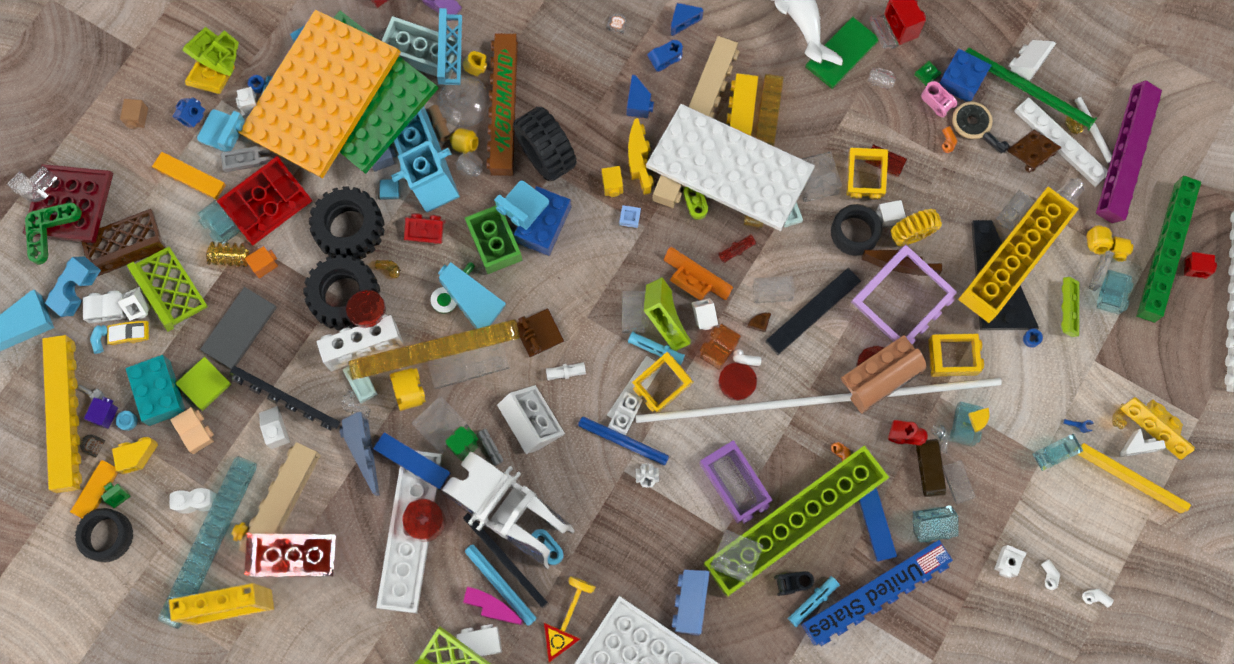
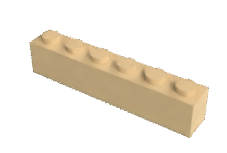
M297 442L288 450V458L285 464L282 463L279 467V475L276 481L270 484L268 496L261 501L259 505L260 511L251 520L247 535H244L239 543V551L263 562L266 561L321 457L317 451Z

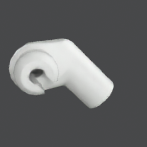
M1097 588L1085 591L1082 596L1087 604L1099 601L1107 608L1114 601V599Z

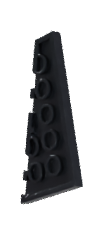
M973 220L971 223L976 276L1002 244L992 220ZM1021 285L990 323L979 316L980 330L1039 329Z
M235 365L232 367L229 377L233 382L241 386L242 384L248 386L250 391L258 395L262 393L268 396L267 400L275 404L280 402L286 405L287 409L302 413L304 418L312 422L314 420L320 422V426L329 431L338 428L340 421Z

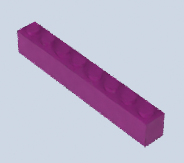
M1147 80L1132 86L1096 211L1098 216L1112 224L1124 221L1128 216L1134 189L1138 181L1143 157L1160 102L1162 90Z

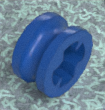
M260 75L251 76L248 80V86L252 87L256 94L262 93L263 87L266 84L264 79ZM259 81L260 85L258 84V87H255L253 84Z
M1030 329L1023 336L1024 344L1031 348L1038 346L1043 340L1042 333L1037 329ZM1035 335L1037 338L1031 342L1029 338Z

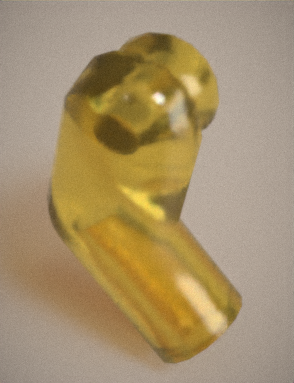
M1066 116L1065 125L1071 133L1079 134L1083 131L1084 126Z
M376 260V269H387L390 272L391 278H398L400 276V267L394 261Z

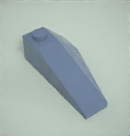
M357 412L342 420L340 435L341 438L345 439L372 493L375 496H379L369 420L362 412Z

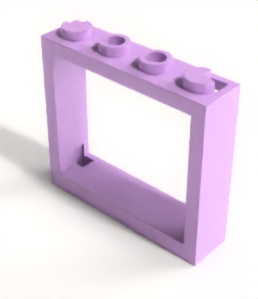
M905 245L851 300V303L893 342L900 337L862 301L907 255L947 293L906 336L909 342L913 344L916 341L914 337L918 333L923 334L929 326L927 324L931 319L935 321L942 314L940 310L945 305L948 307L956 299L954 295L957 292Z

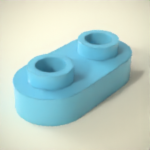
M543 529L535 530L532 533V536L536 539L539 537L545 538L542 544L550 550V554L551 552L557 553L555 559L550 558L549 554L547 558L548 564H559L563 560L564 554L551 535Z

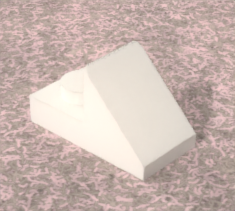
M1139 428L1130 436L1120 452V457L1158 452L1166 448L1164 440L1156 441V438L1144 440L1141 428Z

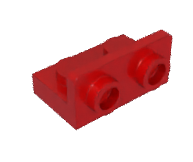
M411 213V216L405 218L404 240L442 244L446 219H441L439 215H430V218L422 217V214Z

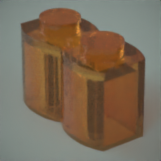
M723 324L719 328L715 327L710 334L711 340L708 343L705 341L699 350L701 352L700 358L718 370L724 365L741 338V335Z

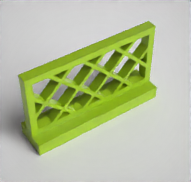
M170 246L136 264L133 261L127 265L131 275L142 289L141 291L167 332L174 329V325L208 307ZM170 254V264L160 262L162 256ZM147 264L155 265L152 273L144 272L142 267ZM158 266L168 268L166 276L156 274ZM171 269L180 270L179 279L169 277ZM154 278L164 280L162 288L152 285ZM168 281L177 282L175 291L165 289ZM181 283L190 286L188 294L178 292ZM164 293L173 294L171 303L162 301ZM177 295L187 297L184 306L175 304ZM190 298L197 299L201 303V305L195 308L188 307ZM173 307L183 309L182 315L175 319L172 317Z
M440 626L418 661L414 664H457L461 662L470 664V661H477L479 664L491 663ZM439 635L446 638L448 646L439 647L437 640ZM459 648L462 650L464 658L455 659L453 649ZM449 650L451 660L442 661L440 651ZM429 652H436L438 662L432 663L426 658Z

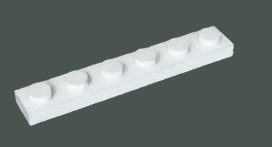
M1029 97L1016 108L1014 112L1033 130L1035 129L1061 146V149L1057 152L1093 186L1096 187L1107 176L1108 170Z

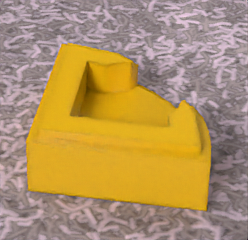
M989 408L968 414L975 433L987 425L990 416Z

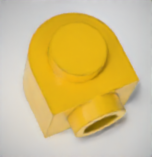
M477 51L470 52L463 61L464 70L477 77L480 73H484L487 67V63H485L486 55Z
M1114 236L1113 247L1108 252V258L1112 257L1116 261L1124 262L1127 260V256L1131 255L1133 244H1131L1130 239Z

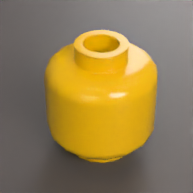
M458 128L451 134L450 143L453 150L470 154L477 149L479 139L474 131Z
M1097 225L1086 234L1088 248L1096 254H1105L1113 247L1112 232L1107 227Z

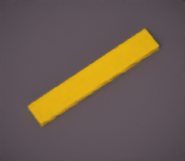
M1085 443L1077 446L1074 451L1075 454L1180 514L1188 511L1191 506L1187 501Z

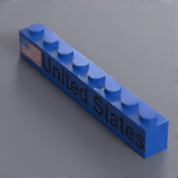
M938 540L801 625L813 645L820 644L822 647L831 641L830 636L835 633L840 636L848 631L847 626L851 623H854L856 626L865 620L864 615L869 612L872 615L882 610L880 605L888 602L889 605L899 599L898 594L903 591L907 594L916 589L914 584L919 581L922 584L933 578L932 573L935 571L939 573L949 568L948 563L953 560L941 541Z

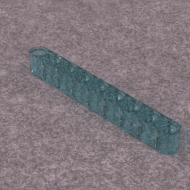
M240 456L233 460L160 612L158 621L176 629L182 626L183 623L171 621L169 600L198 593L253 478L257 463Z

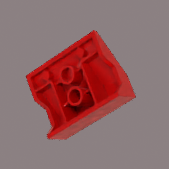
M276 156L219 198L217 203L253 246L313 200L293 177L280 158Z

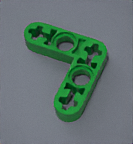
M66 203L32 211L27 214L25 228L27 256L30 261L37 265L44 264L47 261L49 255L47 228L75 222L80 219L82 211L77 205ZM57 212V218L50 221V215ZM36 234H40V239L37 242H33V237Z

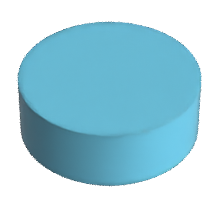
M122 411L116 417V425L124 431H130L137 425V416L130 411Z

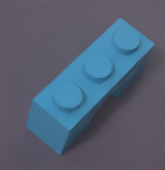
M85 256L72 257L67 262L64 272L58 277L55 287L49 292L45 304L61 317L74 316L82 303V300L75 293L76 284L79 286L92 285L101 270Z

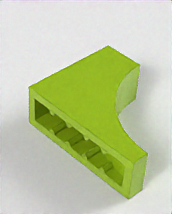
M663 277L647 284L644 312L672 350L677 351L690 345L691 339L685 332L677 315L671 288Z

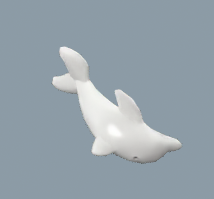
M772 0L777 9L782 14L788 13L801 29L808 44L805 51L806 56L819 63H822V59L842 66V58L836 52L820 43L821 17L816 0Z

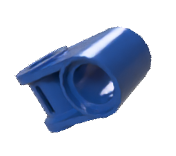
M672 40L651 50L647 56L655 70L659 72L681 60L683 46L680 41Z

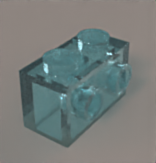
M952 506L914 511L913 533L919 542H931L932 540L959 536L958 514Z

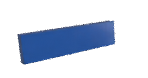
M385 432L373 448L378 453L441 490L451 474Z
M875 488L860 499L859 503L876 561L879 562L895 558L897 554L878 490Z

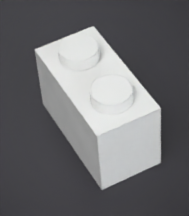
M493 624L481 626V630L473 631V628L462 629L461 634H456L458 640L480 656L502 653L499 628L493 627ZM459 649V656L461 659L464 658L463 651Z

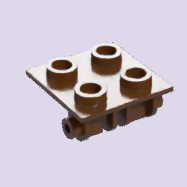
M1034 129L1011 146L1007 152L1026 164L1025 170L1030 173L1034 172L1039 165L1042 166L1050 157L1055 156L1056 152L1061 149V146Z
M548 308L528 318L525 316L518 319L519 322L514 324L529 357H533L564 342Z

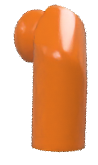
M836 442L831 445V451L840 457L842 461L851 455L850 449L842 443Z

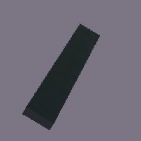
M848 267L765 342L779 356L860 284L861 280Z
M469 513L463 516L466 523L541 608H545L549 603L482 528L480 531L476 529L479 526L476 520L471 526L468 522L472 516Z

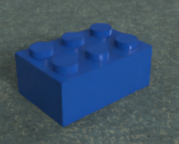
M536 186L535 190L548 198L549 204L527 230L522 226H517L514 238L517 244L550 256L571 210V199Z

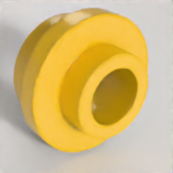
M241 522L239 525L236 524L232 530L231 535L234 536L233 540L236 542L240 541L249 531V527L244 522Z

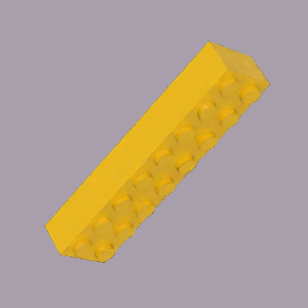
M1048 186L958 300L990 323L1079 209Z

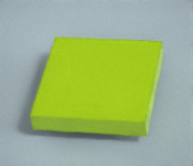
M203 357L175 383L201 411L205 410L232 385L206 357Z

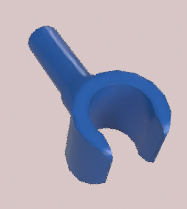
M1064 419L1063 424L1079 428L1082 433L1093 431L1086 428V425L1094 424L1091 420L1075 422Z

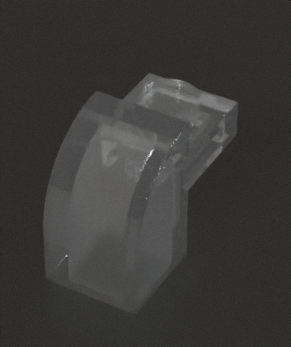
M42 166L31 178L20 171L7 185L25 200L38 202L49 196L44 191L52 185L57 177Z

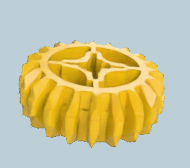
M925 209L902 219L892 227L890 232L897 246H908L936 233L942 226V222L935 209Z

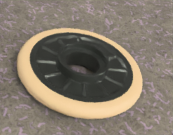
M965 102L959 105L952 116L955 130L961 136L968 139L983 137L986 132L991 130L993 123L990 111L984 105L977 102ZM968 117H975L977 123H969Z

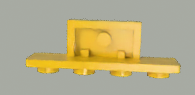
M1133 397L1121 407V410L1152 437L1156 438L1157 441L1164 440L1166 448L1178 459L1182 460L1194 451L1195 447L1181 436L1183 424L1179 418L1171 415L1162 404L1157 403L1154 399L1148 402L1146 406L1139 399Z

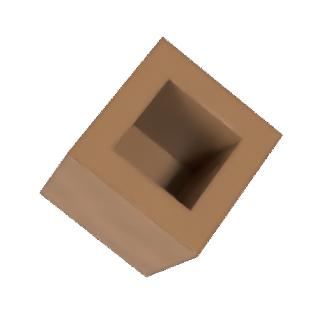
M124 99L120 120L130 129L144 128L148 107L142 100Z

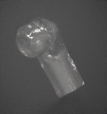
M934 425L931 432L933 435L938 436L940 440L941 453L947 454L950 436L943 425Z

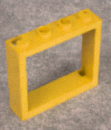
M254 583L169 600L171 621L189 625H199L274 610L272 589ZM250 588L251 593L245 594L244 589Z

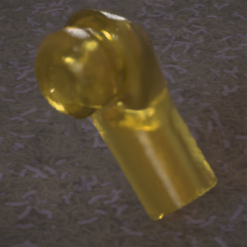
M1123 403L1112 415V425L1120 430H1123L1127 425V421L1123 419L1126 414L1121 410V407L1124 405Z

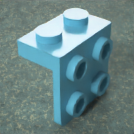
M213 109L207 117L197 140L200 143L224 152L232 151L240 135L238 132L242 131L245 120L239 112L233 111L231 115Z
M519 181L505 198L498 195L494 199L499 213L504 216L507 215L515 225L522 226L526 230L549 204L548 198L524 181Z

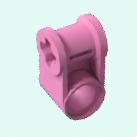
M938 82L928 83L922 92L923 101L940 117H945L951 108L957 106V100L954 96L949 94ZM929 91H933L935 95L930 94Z

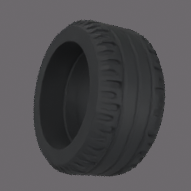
M853 204L842 208L836 214L831 225L833 243L840 251L852 256L863 255L865 250H873L882 235L880 217L870 207L861 204ZM850 218L861 219L870 227L871 238L864 242L851 241L843 234L841 223Z
M109 508L95 509L86 514L79 521L75 531V543L81 554L88 559L98 562H111L119 559L128 551L133 539V528L129 519L124 514ZM105 519H113L118 527V537L112 547L103 552H97L91 544V533L99 522Z

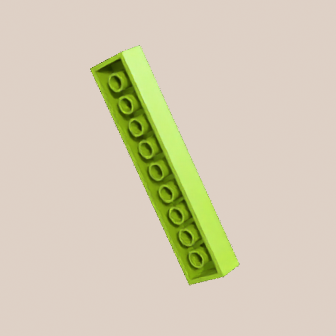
M864 445L705 561L703 566L709 571V574L724 595L729 597L885 482L889 476Z

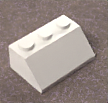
M536 385L511 392L497 404L526 454L540 450L565 434Z

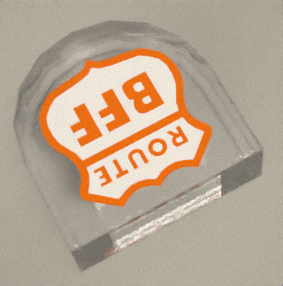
M618 13L613 14L608 21L606 30L623 35L627 26L626 17Z

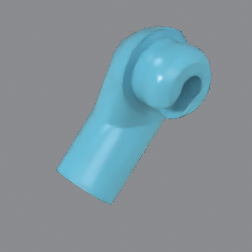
M105 325L94 327L90 337L94 354L104 351L101 337L102 335H107V327Z

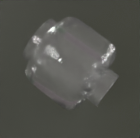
M463 152L455 162L457 165L456 170L467 179H471L473 176L477 178L483 171V168H481L482 160L472 152Z

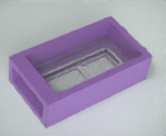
M734 440L700 460L701 468L737 524L741 521L745 524L754 518L753 514L757 511L763 513L770 508L769 504L773 501Z

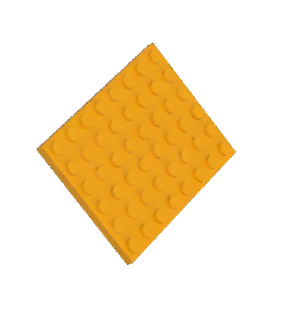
M315 10L257 101L256 106H254L245 120L242 131L238 133L323 179L401 52L399 49Z

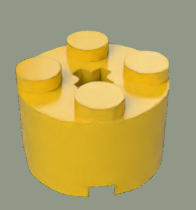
M408 368L389 374L400 411L421 406L426 402L423 387H418L420 385V377L417 368Z

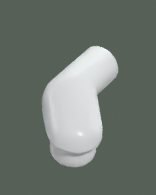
M741 349L734 350L733 360L735 362L752 366L761 365V357L743 355L744 352Z
M1048 559L1041 566L1047 572L1045 579L1046 588L1054 590L1059 585L1060 573Z

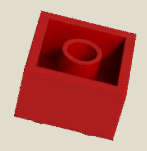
M889 0L883 15L899 45L918 38L926 21L925 13L920 10L917 0Z

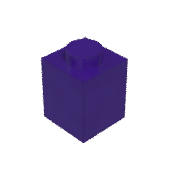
M94 397L84 419L109 429L118 407L113 405V400L102 397L100 400Z

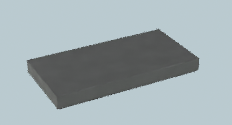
M244 287L200 350L232 369L234 365L237 366L277 307Z

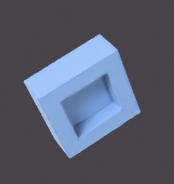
M622 205L619 225L638 228L641 208Z

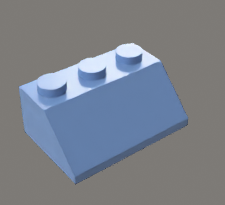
M684 570L683 575L679 574L677 586L681 587L680 595L676 594L675 607H678V613L673 615L672 627H675L676 633L701 635L709 571Z

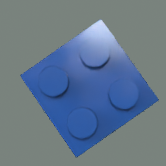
M958 49L939 84L948 93L966 102H971L991 65Z

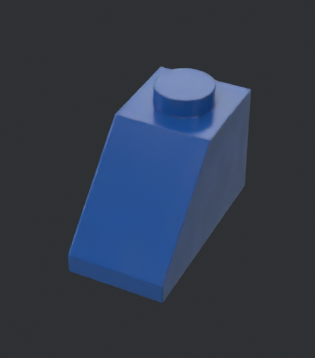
M632 75L627 116L648 119L649 112H653L654 101H651V93L638 77Z

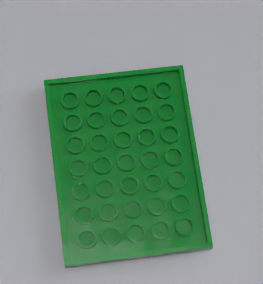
M341 10L334 16V19L374 37ZM399 56L343 145L340 153L366 174L439 89L437 85Z

